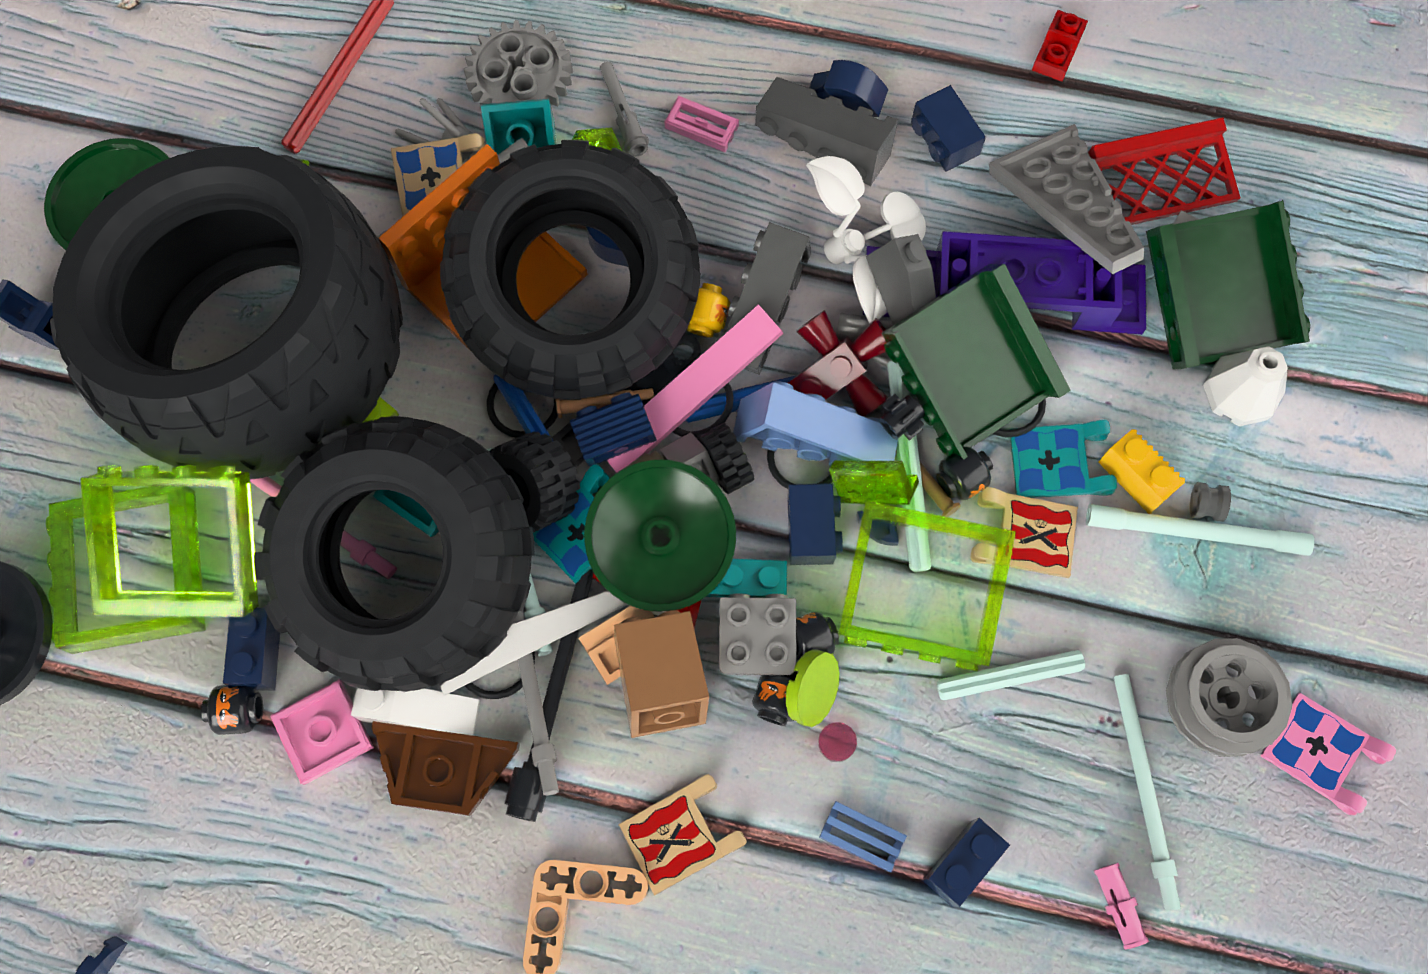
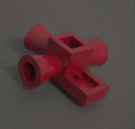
M823 310L796 331L821 355L816 362L787 383L793 386V390L803 394L820 395L825 400L845 387L857 414L863 417L888 398L882 390L863 374L868 368V360L886 352L884 349L886 341L881 334L886 328L875 318L854 342L848 336L839 342L826 311Z

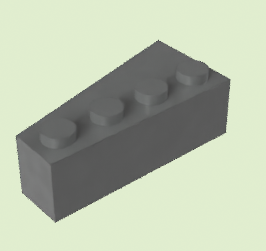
M776 77L756 106L755 125L769 136L775 135L788 142L797 151H805L816 158L834 156L847 160L858 170L863 183L871 186L891 156L898 119L887 116L884 121L872 117L873 111L860 106L857 111L844 107L842 100L830 96L821 99L817 97L813 89Z
M769 222L765 232L760 230L753 248L754 251H757L753 265L747 263L741 277V283L745 284L740 297L734 296L728 310V316L732 317L727 330L721 329L716 342L757 305L775 323L782 322L790 301V296H787L789 289L792 291L796 290L801 279L800 274L803 264L800 262L808 263L811 255L809 236ZM773 343L744 369L760 375Z

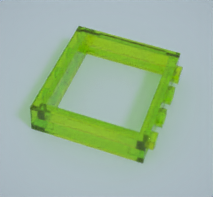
M104 465L97 467L98 472L80 478L93 615L244 617L259 607L257 580L254 569L255 545L249 472H235L234 466H215L210 468V472H197L196 466L184 465L172 467V472L159 471V466L157 465L134 467V471H121L120 465ZM112 486L227 487L234 592L122 590Z
M183 481L49 503L46 530L50 536L51 551L47 554V564L52 572V587L49 589L48 596L54 613L52 641L55 644V648L70 654L206 631L196 495L192 488ZM169 503L176 615L78 632L73 519Z
M865 501L838 634L845 636L844 643L866 648L867 641L881 643V651L903 656L904 648L919 651L918 659L940 664L942 657L956 659L955 667L978 672L979 664L990 666L1016 531ZM872 520L996 545L975 651L851 625Z

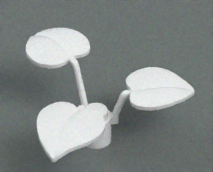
M834 156L820 157L806 164L813 175L817 191L823 203L832 213L846 216L841 225L833 230L834 236L825 241L824 252L828 260L833 264L855 262L852 270L853 281L859 301L870 324L875 318L879 320L888 311L866 259L867 255H859L865 246V241L890 230L892 240L894 238L919 234L922 241L926 232V222L923 214L920 213V208L908 195L902 192H892L886 195L881 203V215L886 222L885 225L864 235L858 230L846 229L860 209V203L857 199L863 195L865 189L862 177L858 170L845 159Z

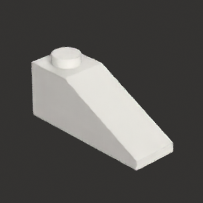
M357 688L351 716L367 723L375 721L474 736L480 700L450 693L443 696V693L440 691L425 688L408 692L370 691Z

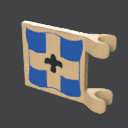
M473 133L457 138L391 148L402 217L463 165L461 152L479 151L485 146L484 138L480 134Z

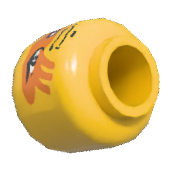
M702 283V287L699 288L692 318L686 329L688 332L712 338L714 333H719L721 329H724L731 302L722 294L723 289L710 283Z

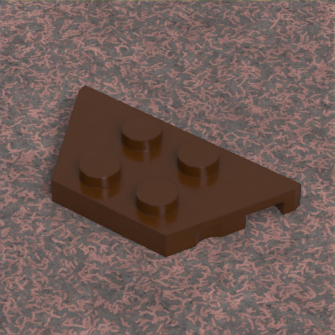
M375 721L372 723L373 734L376 735L381 754L379 757L382 769L386 773L388 781L387 788L391 804L471 816L519 751L520 747L518 742Z

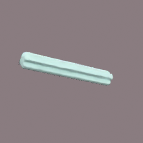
M1079 650L943 678L937 682V690L941 700L953 699L1079 672L1085 668V660L1082 652Z

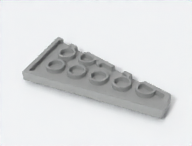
M1075 124L989 163V174L1110 273L1114 274L1144 259V246L1131 223L1124 219L1121 205L1118 200L1114 201L1107 180L1095 159L1090 158L1088 147L1084 140H1080Z

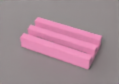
M678 96L664 122L665 129L722 152H726L728 143L733 138L734 131H737L739 127V119ZM680 109L697 115L699 117L695 118L685 113L680 112ZM707 120L727 127V129L725 130L715 125H712L708 123Z

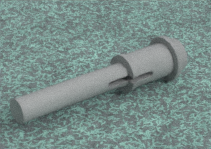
M604 62L600 65V70L618 114L616 123L624 139L623 149L634 157L643 155L648 150L649 139L642 133L636 113L629 109L612 63ZM622 111H625L629 124L626 123Z

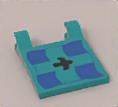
M1097 420L1084 424L1035 427L1026 434L1010 437L1016 495L1029 498L1089 494L1098 496L1112 495L1115 489H1117L1116 477L1114 475H1104L1089 478L1085 440L1104 441L1107 439L1110 433L1109 421Z
M592 465L580 482V489L577 490L579 500L578 503L574 504L575 509L573 512L568 514L567 517L533 533L534 541L575 584L582 575L592 569L585 549V522L590 505L594 499L592 494L597 492L598 488L610 479L609 475L599 465Z

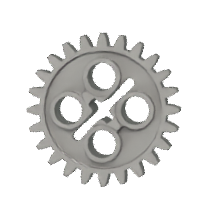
M518 20L514 21L513 28H508L502 22L501 31L497 32L490 27L489 38L479 35L480 46H470L472 55L465 56L467 67L464 68L465 81L468 90L471 91L473 101H479L480 105L549 98L550 103L558 107L559 100L557 95L566 97V86L572 85L570 74L573 73L570 52L565 50L563 39L557 40L554 30L546 34L543 24L534 30L531 21H528L524 28L520 27Z

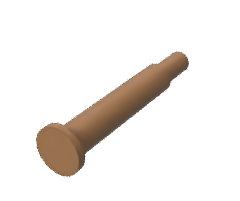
M653 388L636 391L624 390L610 395L605 394L581 398V400L556 399L559 419L563 418L562 414L575 413L589 406H597V409L610 405V400L613 397L626 392L631 393L632 396L639 394L641 401L649 400L654 397Z
M920 462L922 487L942 510L943 514L941 516L943 519H946L955 513L961 505L959 502L954 503Z

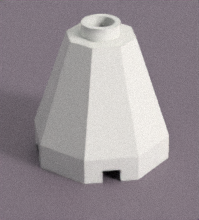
M1268 346L1220 357L1203 384L1212 412L1221 417L1226 415L1232 419L1231 423L1239 427L1267 421L1274 414L1286 389L1288 367L1283 354Z

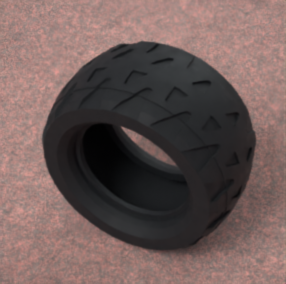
M249 146L212 147L174 156L141 171L109 194L79 227L61 260L53 286V318L50 320L54 344L68 366L66 370L73 384L95 414L125 440L138 447L150 457L186 472L217 479L218 474L240 476L247 480L274 476L276 472L284 471L302 452H310L322 443L321 439L327 434L352 423H362L377 405V400L384 391L388 380L392 378L400 356V327L403 325L399 291L388 256L356 206L328 180L299 160L288 155H275L259 147ZM280 265L300 267L299 281L289 303L276 321L259 338L221 361L194 369H172V355L180 332L193 312L213 292L231 280L257 269Z

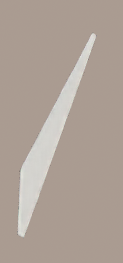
M607 591L514 623L507 631V637L489 656L482 659L465 673L446 681L441 686L443 696L628 604Z

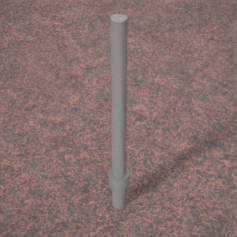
M524 609L518 612L513 624L525 620ZM529 653L519 658L518 664L534 747L531 749L533 764L539 769L543 795L548 796L559 792L554 768L557 758L554 745L549 743L533 655Z

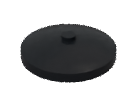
M0 561V705L20 694L40 671L51 645L53 620L49 601L39 583L23 569Z

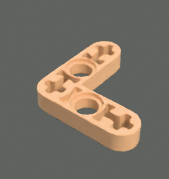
M547 860L541 863L536 869L532 887L523 955V967L526 973L555 974L559 970L569 899L634 905L643 901L647 896L649 886L645 875L637 869L561 860ZM551 867H557V874L571 876L570 868H577L573 879L575 892L567 893L570 884L557 883L554 890H549V884L542 881L543 874L550 873ZM588 871H597L603 879L602 888L595 894H587L581 887V878ZM616 872L614 881L626 882L629 875H635V882L642 884L641 892H634L633 898L629 899L626 898V891L613 889L614 897H606L610 886L608 873ZM545 907L553 908L558 914V924L551 931H544L537 924V915ZM534 934L543 938L554 936L557 938L556 945L547 943L546 956L553 958V963L550 966H546L543 973L538 972V965L532 963V956L540 954L542 943H533Z

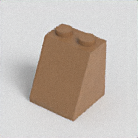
M676 610L666 611L658 617L644 620L640 617H632L623 620L621 624L614 625V640L631 738L706 724L709 693L690 611L683 613Z

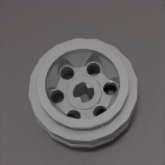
M1238 638L1213 639L1186 652L1172 668L1166 687L1168 712L1179 733L1197 749L1218 757L1245 756L1273 744L1287 727L1292 709L1290 684L1279 663L1260 646ZM1227 666L1238 671L1236 678L1227 674ZM1204 670L1209 672L1211 676L1209 684L1200 681ZM1250 685L1255 693L1256 699L1252 698L1248 693V688ZM1217 696L1219 698L1224 697L1226 699L1227 705L1225 703H1219L1217 700ZM1244 713H1250L1254 717L1250 727L1243 723L1242 716ZM1224 721L1227 729L1219 726L1216 722Z

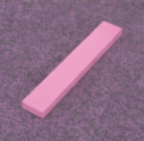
M757 305L644 405L657 440L623 453L620 456L608 459L607 462L618 473L644 453L648 454L783 335V331Z

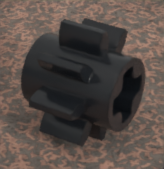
M894 394L882 404L881 412L884 415L879 418V421L885 431L897 440L904 434L910 441L923 430L922 426L924 423L921 419L925 416V412L912 396L906 395L900 400Z

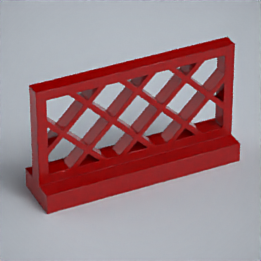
M1224 117L1093 145L1088 151L1090 158L1095 159L1101 171L1112 168L1124 175L1117 188L1110 184L1109 186L1114 201L1118 198L1133 207L1130 214L1124 217L1131 225L1179 215L1181 210L1188 213L1237 202L1241 199L1222 135L1227 131ZM1214 146L1218 159L1214 167L1197 157L1202 148ZM1177 154L1188 161L1182 173L1165 164L1170 155ZM1145 161L1156 168L1149 181L1133 172L1138 162ZM1192 165L1209 174L1202 186L1186 177ZM1160 171L1177 181L1170 193L1153 184ZM1213 177L1225 183L1227 195L1217 196L1207 190ZM1128 178L1145 188L1138 200L1121 191ZM1181 184L1198 193L1193 202L1185 203L1174 196ZM1148 191L1165 200L1161 209L1154 211L1142 204ZM1137 210L1141 212V214L1135 215Z

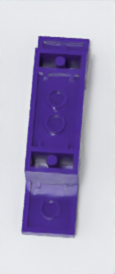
M942 231L937 250H926L932 266L936 298L988 264L1005 263L1028 309L1072 312V330L1141 335L1146 330V265L1133 264L1112 274L1071 240ZM867 246L865 255H869L880 247ZM887 312V313H886L885 315H883L882 317H890V316H889V314H888V312Z

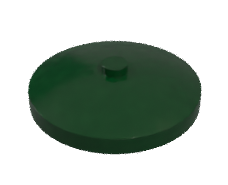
M130 138L103 140L77 151L59 167L46 191L44 215L47 227L53 238L66 251L82 223L109 194L141 171L169 159L168 155L152 144Z
M648 460L622 469L600 488L587 513L584 542L587 558L594 574L613 596L639 609L657 612L672 611L688 607L700 601L722 581L731 565L735 552L736 524L726 496L706 474L690 465L677 461Z

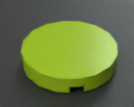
M816 649L806 652L798 660L794 668L795 671H798L795 681L789 680L786 688V707L789 717L797 721L796 723L808 727L816 726L828 715L839 687L840 672L838 661L833 654Z

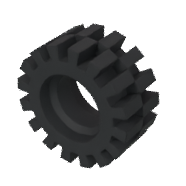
M722 423L698 435L697 440L706 448L719 477L717 479L718 484L725 493L730 494L754 481V474L751 471V465L747 461L748 458L743 452L740 442L737 441L735 434L731 432L730 427L726 423Z

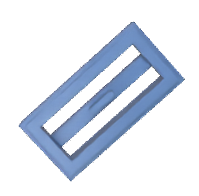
M835 801L819 836L820 839L889 873L892 872L894 863L907 835ZM838 813L895 840L893 846L836 819ZM832 827L888 853L887 860L881 859L830 834Z

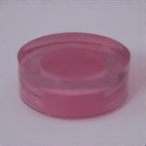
M840 722L831 723L824 727L818 738V748L821 754L832 762H843L849 759L857 747V738L853 729Z

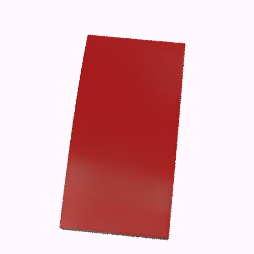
M1057 10L1034 62L1032 71L1063 82L1088 20L1072 13Z

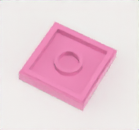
M340 679L270 716L298 779L303 785L374 748L362 721L351 716L353 702L344 683Z

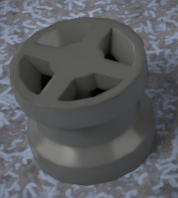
M1196 482L1190 497L1191 517L1201 519L1204 516H1211L1215 521L1224 522L1226 520L1231 505V490L1229 486L1218 485L1216 488H1212L1207 483Z

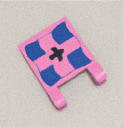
M1299 692L1292 702L1287 727L1273 744L1265 747L1261 757L1325 796L1345 813L1355 815L1364 810L1367 801L1362 796L1341 787L1360 752L1362 751L1374 762L1384 764L1386 761L1389 762L1393 759L1396 749L1387 742L1368 735Z

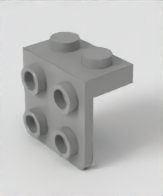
M730 594L728 598H720V671L726 675L793 674L796 665V598H788L784 594H769L765 598H750L748 594Z

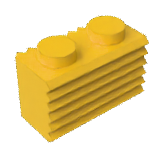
M1131 429L1098 461L1110 475L1116 477L1117 482L1148 514H1151L1185 483V478L1179 477V472H1174V467H1169V462L1163 461V456H1158V451H1153V446L1147 445V440H1142V435H1137V430Z

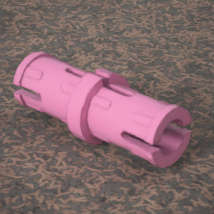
M1114 863L1096 869L1094 873L1097 875L1108 903L1105 906L1107 915L1112 914L1123 942V948L1126 950L1144 945L1149 940L1145 935L1135 906L1138 905L1136 898L1131 897L1119 868V863Z

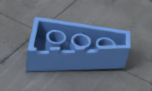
M781 381L772 382L740 399L733 430L738 442L744 443L747 437L763 441L761 448L776 451L777 448L798 450V458L809 461H822L827 458L829 459L828 464L831 467L872 478L893 470L898 439H894L885 431L879 418L863 417L856 414V410L851 407L832 405L825 402V398L820 395L803 394L793 390L792 385Z

